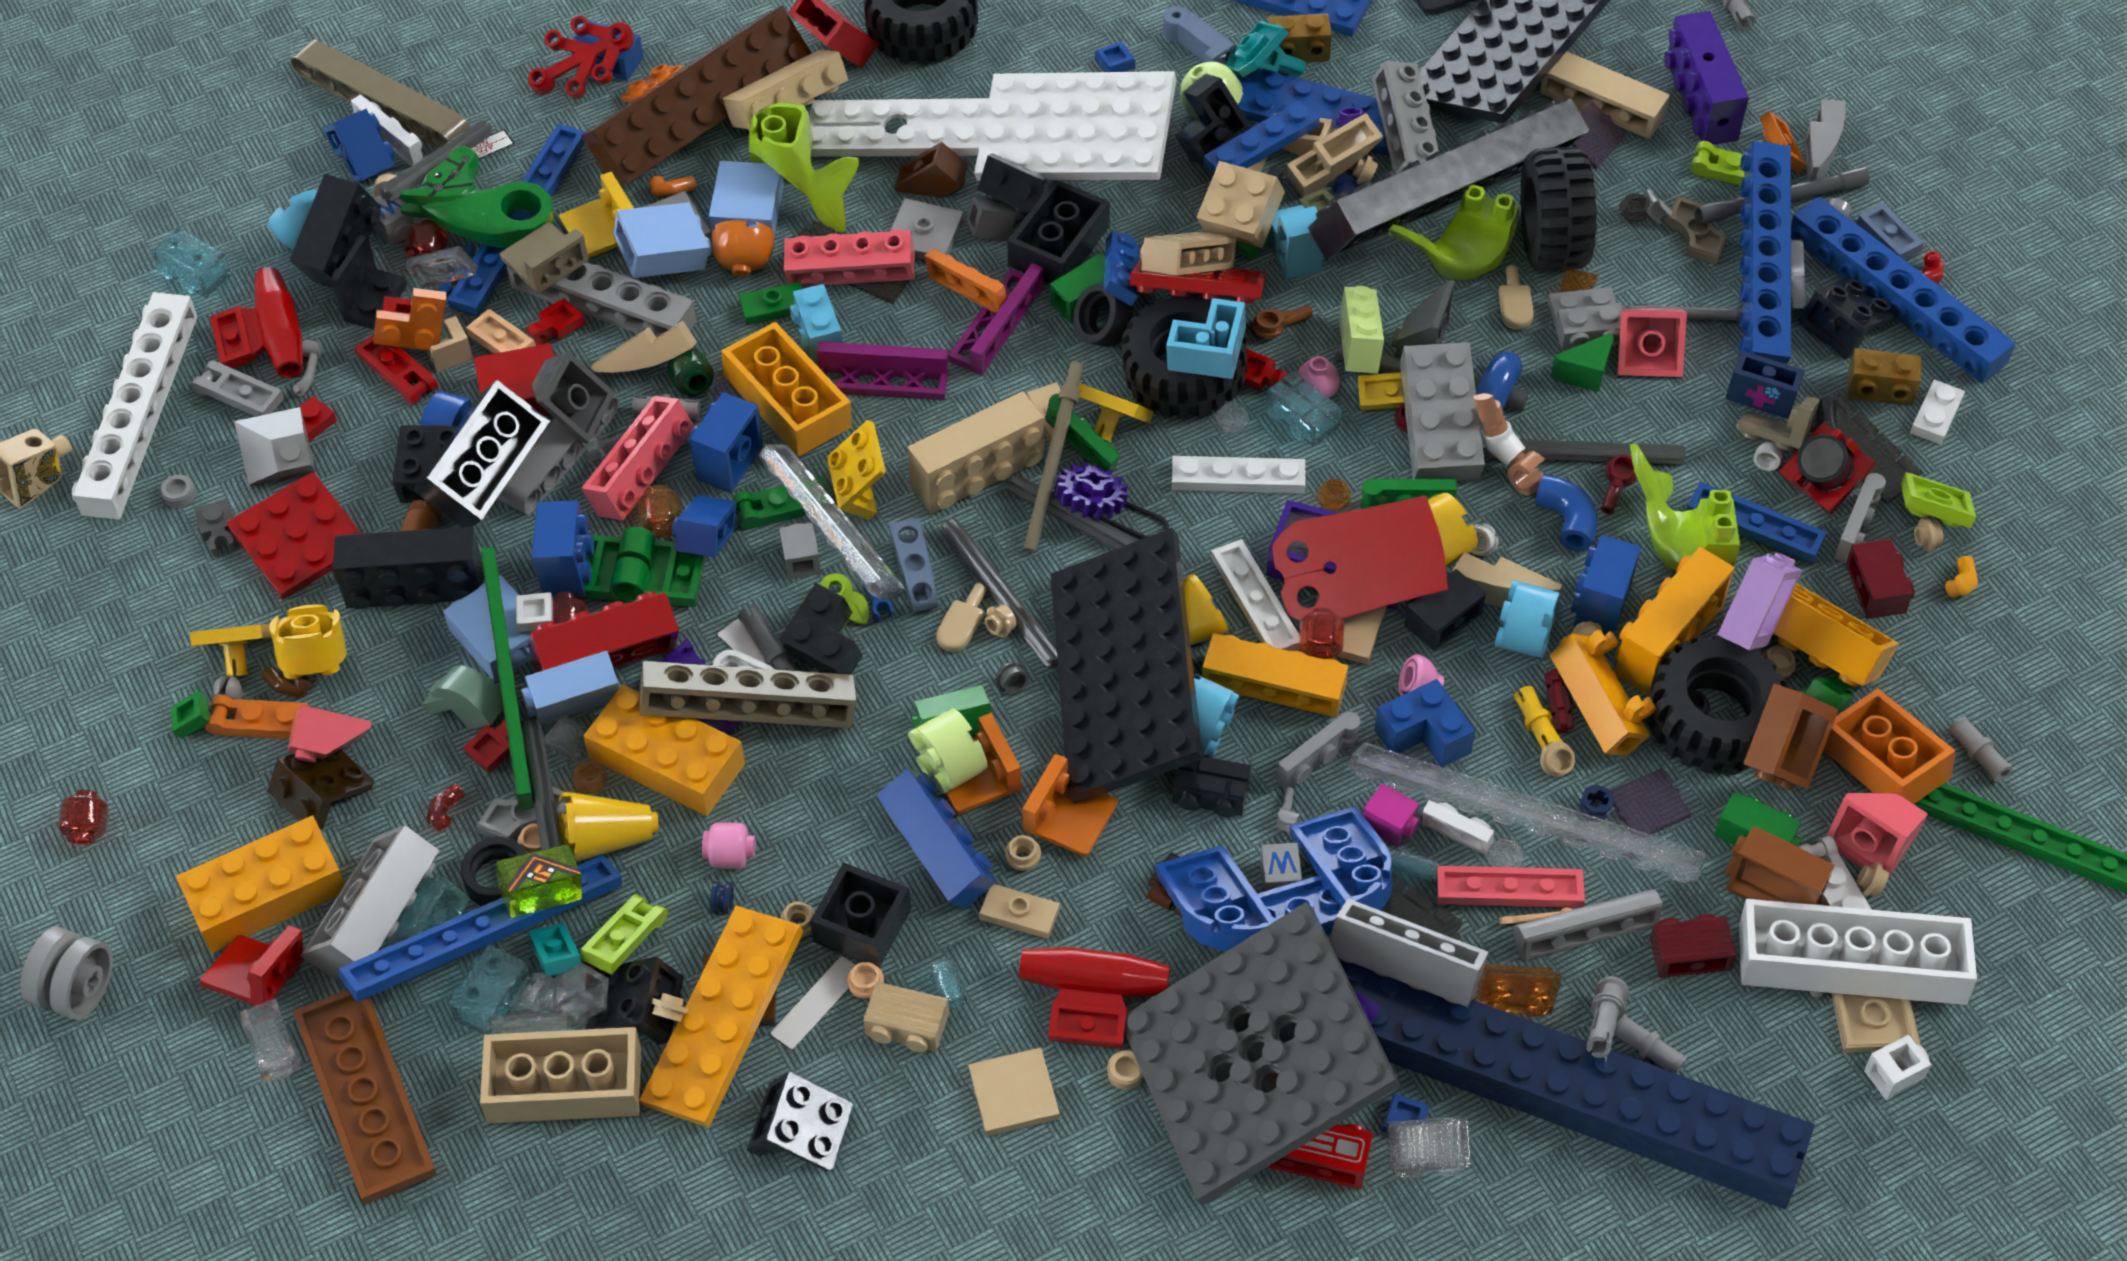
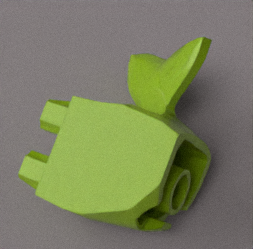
M779 102L758 111L752 117L750 123L748 148L751 163H767L793 186L806 194L818 220L824 226L834 231L844 232L846 219L843 194L857 171L859 159L857 157H843L818 170H814L811 163L813 135L809 114L805 106Z
M1472 184L1466 190L1457 211L1436 243L1433 244L1421 234L1395 224L1388 229L1390 233L1387 236L1402 240L1423 251L1429 257L1438 273L1443 277L1458 281L1475 280L1480 275L1490 271L1493 272L1502 263L1517 227L1519 206L1514 204L1513 196L1502 193L1494 199L1485 196L1483 187Z
M1636 443L1630 444L1634 471L1646 498V516L1649 533L1655 552L1669 570L1673 569L1676 571L1683 557L1686 555L1691 557L1700 546L1730 565L1735 566L1740 541L1734 500L1731 498V492L1728 490H1711L1708 499H1700L1697 508L1683 512L1674 511L1667 507L1666 504L1673 492V477L1666 472L1653 470L1640 447Z

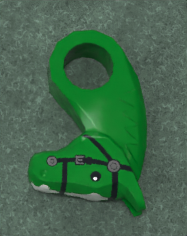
M465 146L454 149L440 165L427 173L420 188L402 190L399 195L400 200L408 202V204L401 205L400 211L403 215L429 218L454 234L498 248L510 247L548 222L554 225L551 196L540 185L520 181L507 183L491 189L477 190L474 178L477 176L480 167L479 157L474 150ZM519 210L531 211L537 214L535 217L523 221L507 217L510 213Z

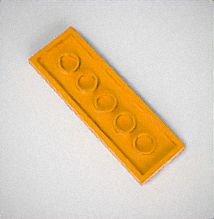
M737 905L735 906L686 1005V1008H689L688 1014L684 1013L682 1021H678L639 1099L644 1107L707 1128L710 1127L804 931L799 924Z

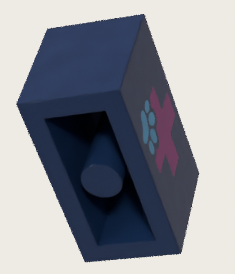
M1741 350L1725 399L1789 419L1805 370Z

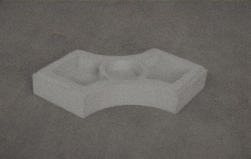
M1801 239L1791 240L1793 309L1805 308L1804 247Z
M552 787L558 817V813L565 812V803H559L560 793L564 791ZM494 798L476 825L477 831L490 838L504 837L514 840L520 835L524 827L530 824H537L535 808L521 810L517 799L505 800Z

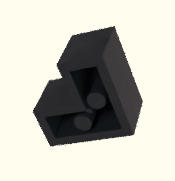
M1205 74L1183 91L1184 96L1198 118L1176 134L1175 137L1191 161L1203 164L1204 155L1252 128L1220 77Z
M815 582L779 638V641L784 648L788 649L792 657L822 673L851 675L863 657L855 641L840 634L853 613L843 596Z

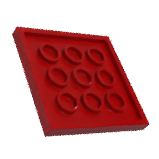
M1140 259L1131 272L1130 285L1137 286V291L1143 293H1156L1157 289L1160 288L1169 289V294L1173 296L1188 297L1189 293L1197 292L1202 293V298L1221 299L1223 295L1235 296L1234 301L1253 304L1255 299H1261L1266 284L1267 272L1230 268L1175 276L1141 270L1142 261Z

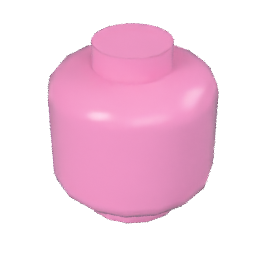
M716 822L711 825L709 831H704L702 857L707 859L710 866L714 869H742L746 866L748 857H755L756 838L755 836H749L748 828L744 823Z

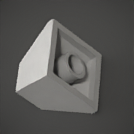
M301 407L234 421L249 486L315 472Z

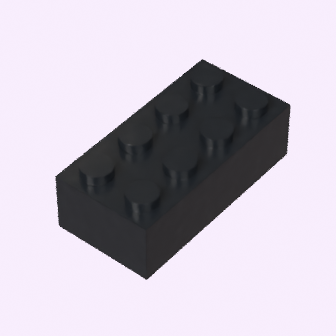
M495 380L477 398L413 488V491L460 527L475 526L486 515L550 421L500 381Z
M473 527L335 535L333 571L346 609H365L377 606L398 607L422 603L430 605L437 602H452L463 599L484 583L482 557Z

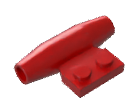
M273 267L262 268L256 272L254 277L255 308H241V306L210 316L221 364L235 368L256 361L255 358L266 350L280 377L286 379L295 378L303 371V337L294 301L280 272Z
M1074 947L1022 949L1019 967V979L1060 990L1052 1003L1048 1041L1123 1049L1127 1009L1123 998L1156 996L1168 988L1170 974L1169 965L1131 954Z

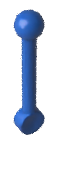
M465 244L463 246V254L446 283H442L439 286V291L446 292V296L451 295L453 291L452 284L467 258L474 254L475 248L472 244Z

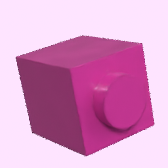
M1383 783L1363 810L1364 818L1378 836L1396 847L1400 846L1406 836L1411 838L1415 834L1421 821L1417 818L1419 803Z

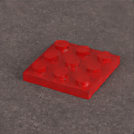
M314 471L226 521L229 531L282 600L333 570L335 535L362 534Z

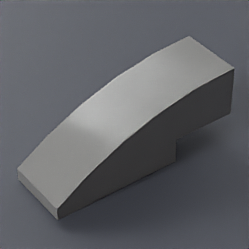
M1821 100L1815 122L1810 121L1804 142L1805 161L1808 165L1806 167L1807 181L1823 178L1832 164L1846 116V101Z

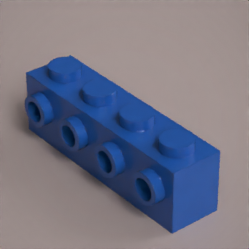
M906 768L876 796L948 902L966 909L997 882L990 872L992 864L980 851L976 852L971 845L974 841L972 835L964 826L958 825L953 819L955 815L954 809L943 798L939 799L935 793L937 785L925 772L919 774Z

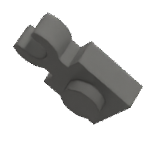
M224 499L194 508L200 533L204 541L208 540V546L214 557L219 556L217 548L222 544H228L231 551L235 552L237 546L226 524V521L233 518L228 500Z

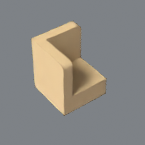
M456 316L444 320L448 337L440 340L439 344L431 346L430 351L426 350L436 372L473 359L468 337Z

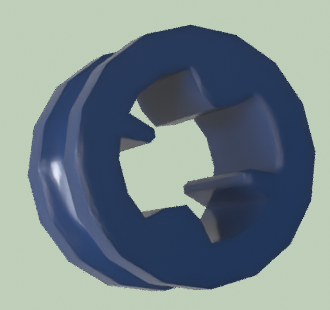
M1594 785L1586 788L1580 802L1582 815L1588 820L1595 822L1607 819L1611 814L1614 803L1613 794L1604 786ZM1595 799L1602 801L1598 808L1591 805Z
M714 881L710 896V911L712 914H717L719 910H722L725 915H730L734 899L733 882H727L723 886L720 885L719 881Z

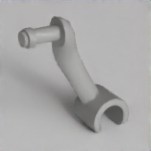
M304 340L302 342L303 357H307L308 361L302 379L292 388L295 396H303L314 380L317 360L322 355V347L316 341Z

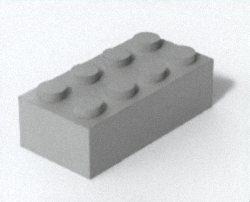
M1470 342L1404 346L1400 359V371L1413 479L1479 480L1485 462L1479 416L1472 397L1476 395Z
M406 825L375 837L300 956L336 981L340 979V967L377 952L383 941L391 938L397 930L399 922L396 920L402 910H407L417 897L415 889L420 881H424L434 870L435 863L432 861L439 850Z

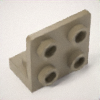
M551 222L544 224L500 253L501 260L537 294L589 261L584 235L576 228L564 235Z
M1807 396L1802 404L1796 403L1787 423L1746 411L1737 422L1735 429L1743 431L1742 435L1752 440L1760 441L1763 437L1775 441L1774 445L1784 450L1793 451L1794 448L1800 449L1809 435L1820 399Z

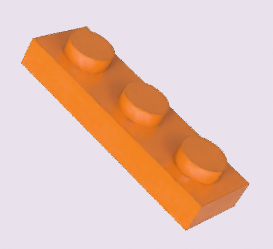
M934 248L925 255L929 278L995 314L1007 299L1005 286L1000 281L985 276L974 267H968L955 260L951 255L944 254Z

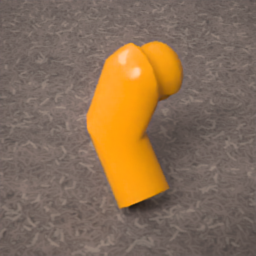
M1962 556L1957 559L1956 563L1959 574L1955 576L1954 580H1948L1945 583V589L1949 597L1956 598L1959 595L1964 597L1978 586V577L1972 556Z

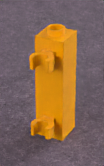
M1600 629L1594 631L1590 636L1571 633L1559 642V646L1549 656L1605 754L1627 757L1650 736L1642 719L1653 714L1656 707L1650 697L1644 699L1643 702L1639 695L1629 699L1612 670L1604 653L1611 651L1618 644L1613 632L1609 631L1605 636Z

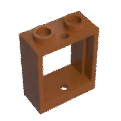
M1773 684L1743 764L1756 769L1755 777L1771 782L1781 788L1793 791L1796 785L1809 789L1838 709L1805 693Z
M1753 825L1747 838L1740 835L1732 850L1731 855L1733 857L1725 871L1726 874L1730 875L1726 890L1744 899L1819 905L1835 865Z

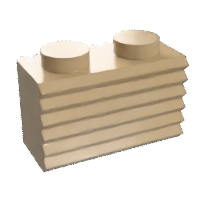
M876 982L866 1014L864 1015L865 1034L879 1043L887 1044L895 1041L896 1043L906 1045L907 1048L915 1052L923 1053L926 1050L937 1052L950 1013L949 1000Z

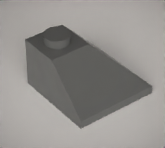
M1448 280L1406 316L1401 329H1395L1391 347L1396 348V358L1401 359L1404 346L1442 344L1449 324L1455 281Z
M569 351L545 360L532 383L537 403L584 444L590 442L615 395L611 388Z

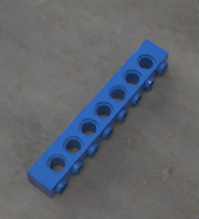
M1754 140L1748 152H1743L1740 161V170L1744 171V178L1740 186V196L1744 197V203L1740 210L1739 219L1740 222L1744 223V229L1740 236L1739 247L1744 249V256H1742L1739 266V274L1743 275V283L1739 291V301L1743 302L1744 309H1742L1739 317V328L1743 329V336L1739 343V355L1742 350L1787 364L1791 358V146Z
M1820 196L1793 215L1791 239H1801L1804 249L1814 255L1821 263L1826 264L1839 274L1844 280L1852 278L1862 282L1866 290L1875 297L1885 300L1890 305V308L1898 314L1896 319L1914 331L1917 336L1922 337L1934 346L1942 355L1947 356L1963 368L1967 374L1972 375L1983 384L2008 364L2016 344Z

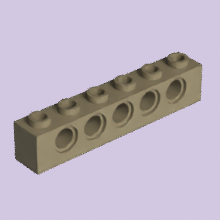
M643 661L639 687L640 715L852 728L856 706L853 675Z

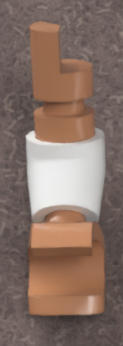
M1482 393L1472 396L1479 419L1482 422L1481 437L1486 448L1506 466L1510 463L1512 464L1507 473L1511 484L1516 490L1526 496L1535 493L1544 474L1536 467L1545 458L1534 451H1528L1526 454L1523 453L1526 449L1513 432L1510 422L1506 421L1503 416L1501 403L1495 400L1493 395Z

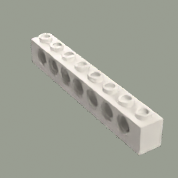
M153 292L148 305H145L143 308L142 321L139 329H136L133 333V344L129 354L124 356L122 372L119 379L114 381L113 394L109 404H106L103 409V420L99 430H95L93 434V445L90 453L84 457L82 473L78 482H75L72 487V499L76 502L81 516L118 520L122 516L198 317L190 296Z

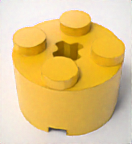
M1442 493L1428 499V503L1440 533L1445 565L1448 567L1457 562L1464 552L1470 554L1478 546V539L1473 523L1467 526L1462 516L1467 514L1463 506L1452 495Z
M303 605L287 610L288 617L279 621V616H276L271 621L269 628L279 669L283 671L285 678L297 679L303 675L315 673L331 675L340 670L339 664L347 656V648L340 614L337 610L334 609V613L328 612L325 605Z

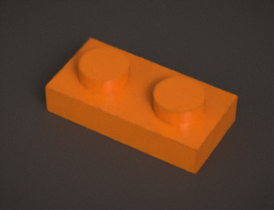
M1770 111L1761 116L1759 119L1765 129L1762 131V134L1767 142L1791 146V169L1796 173L1805 169L1808 165L1786 122Z

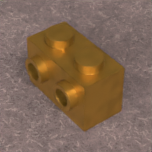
M1328 14L1268 17V23L1282 26L1289 32L1286 38L1279 44L1284 54L1302 59L1304 62L1330 61L1332 33Z
M1855 348L1847 372L1846 398L1913 406L1921 382V356Z

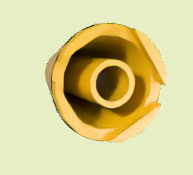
M1195 574L1185 577L1183 582L1190 645L1193 646L1210 640L1213 633L1223 635L1228 631V627L1219 609L1216 610L1211 601L1213 599L1199 578Z
M573 792L560 793L559 803H565V812L558 813V823L563 852L569 853L563 859L565 864H574L651 841L652 833H658L657 812H651V808L647 804Z

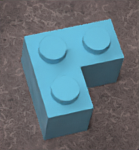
M1303 205L1278 210L1269 230L1272 240L1270 245L1285 279L1322 271L1324 256L1307 228L1317 219L1315 214L1318 211L1315 206L1304 208Z
M1212 298L1206 324L1173 320L1166 344L1168 370L1233 379L1246 329L1245 303Z

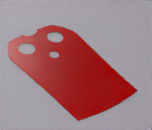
M1426 495L1366 509L1299 520L1285 529L1272 545L1275 569L1279 570L1284 577V587L1280 592L1288 615L1313 625L1328 624L1394 603L1448 590L1442 540ZM1294 541L1304 542L1309 549L1307 558L1302 562L1295 563L1287 556V548ZM1325 563H1335L1337 566L1335 573L1327 574L1322 570ZM1311 586L1318 591L1319 600L1314 607L1305 608L1298 603L1297 594L1301 588Z

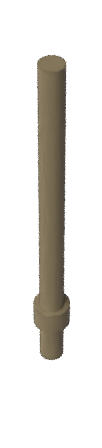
M1077 361L1071 362L1066 383L1061 386L1058 399L1061 403L1023 550L1036 553L1073 406L1079 400L1081 390L1078 386L1084 365Z

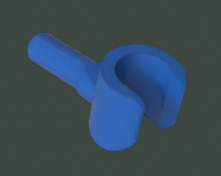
M869 583L865 584L863 589L873 606V620L877 623L881 622V616L878 612L880 610L887 611L892 618V603L887 599L878 598Z

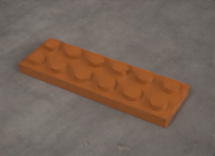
M347 989L293 1010L363 1204H368L436 1176L435 1167L370 997L357 1002Z

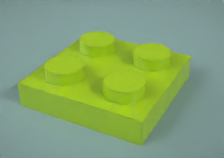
M1905 472L1900 484L1905 507L1912 514L1919 517H1928V515L1937 517L1944 524L1954 528H1960L1961 525L1968 528L1972 527L1976 514L1970 492Z

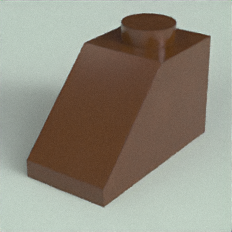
M940 142L901 165L894 189L902 193L942 198L951 192L959 191L966 181L965 174L968 163L943 142Z

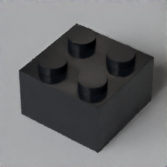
M843 862L810 920L813 942L861 962L872 963L880 968L911 912L909 888Z

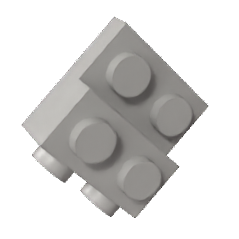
M1612 287L1549 294L1548 305L1561 351L1569 350L1609 333L1614 337L1612 346L1619 345L1622 305L1621 303H1616Z

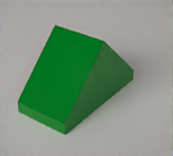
M1609 333L1556 354L1551 371L1553 380L1599 392L1610 359L1614 340L1613 335Z

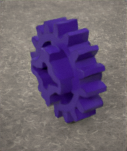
M1083 463V467L1079 468L1072 464L1070 470L1063 468L1061 475H1058L1055 485V498L1061 499V506H1070V513L1081 512L1082 518L1090 516L1100 520V516L1104 515L1111 519L1113 513L1120 514L1122 508H1125L1128 497V485L1121 484L1123 479L1121 476L1113 477V470L1102 471L1101 465L1089 466L1087 463Z

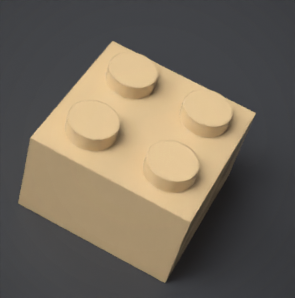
M1219 161L1196 218L1204 232L1237 236L1236 241L1263 248L1285 191L1276 176Z

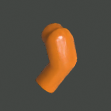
M657 175L648 182L651 194L657 198L669 197L682 191L688 193L695 191L697 188L696 180L691 175L666 182L662 176Z

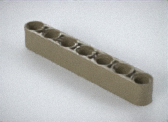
M311 40L290 59L295 72L304 79L350 103L351 100L361 94L369 102L377 103L382 112L389 118L394 117L409 134L414 133L419 139L436 148H440L470 128L467 120L459 113L318 40Z

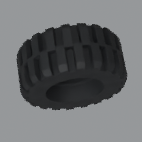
M863 0L867 34L879 43L877 48L881 52L885 50L887 56L893 59L898 57L905 63L917 61L918 64H926V61L932 60L936 63L943 61L946 56L951 58L959 52V48L963 50L970 43V39L974 37L977 31V0ZM916 4L937 6L935 9L920 12L904 9Z
M1578 147L1534 149L1524 159L1520 182V217L1527 260L1530 266L1538 271L1582 269L1591 262L1594 254L1593 248L1596 244V189L1594 188L1591 162L1588 159L1587 153Z
M1189 293L1188 297L1171 295V298L1166 300L1161 297L1154 300L1152 306H1144L1138 311V317H1132L1127 324V330L1124 331L1122 337L1125 382L1128 389L1132 391V396L1138 402H1144L1145 408L1154 411V413L1156 410H1159L1162 416L1169 418L1172 415H1179L1180 419H1189L1190 415H1198L1199 418L1208 415V411L1212 409L1216 412L1223 408L1225 401H1232L1237 396L1238 390L1243 387L1245 372L1247 373L1245 333L1233 379L1168 370L1167 363L1159 359L1162 354L1167 352L1166 344L1173 320L1206 324L1212 300L1202 299L1200 295Z
M1713 635L1711 640H1707L1706 636L1693 638L1691 644L1685 641L1677 645L1674 651L1668 652L1663 658L1648 695L1653 701L1656 710L1647 717L1648 725L1654 728L1652 735L1657 743H1664L1666 745L1664 751L1672 758L1675 755L1681 758V764L1691 767V765L1701 767L1700 771L1711 773L1713 769L1719 770V774L1732 773L1735 767L1738 771L1751 768L1743 763L1773 684L1783 687L1786 685L1781 672H1775L1777 668L1775 663L1769 657L1767 659L1761 656L1762 651L1758 648L1747 650L1716 635ZM1708 688L1725 692L1740 703L1746 713V717L1734 721H1723L1709 717L1695 707L1687 691Z

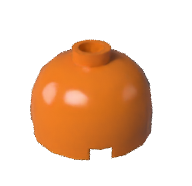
M730 220L717 223L715 230L712 229L711 248L715 260L723 268L731 271L734 276L746 277L750 275V272L758 271L767 265L772 256L775 236L772 228L761 223H757L756 228L746 227L747 221Z

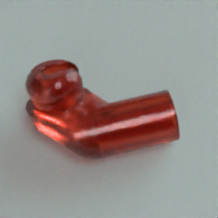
M453 783L436 795L429 804L426 819L428 824L432 823L436 831L440 832L452 823V819L446 812L465 797V793L457 783Z

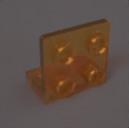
M1485 964L1477 989V1001L1505 1012L1525 1013L1534 1017L1552 1014L1561 982V974L1553 972V968Z

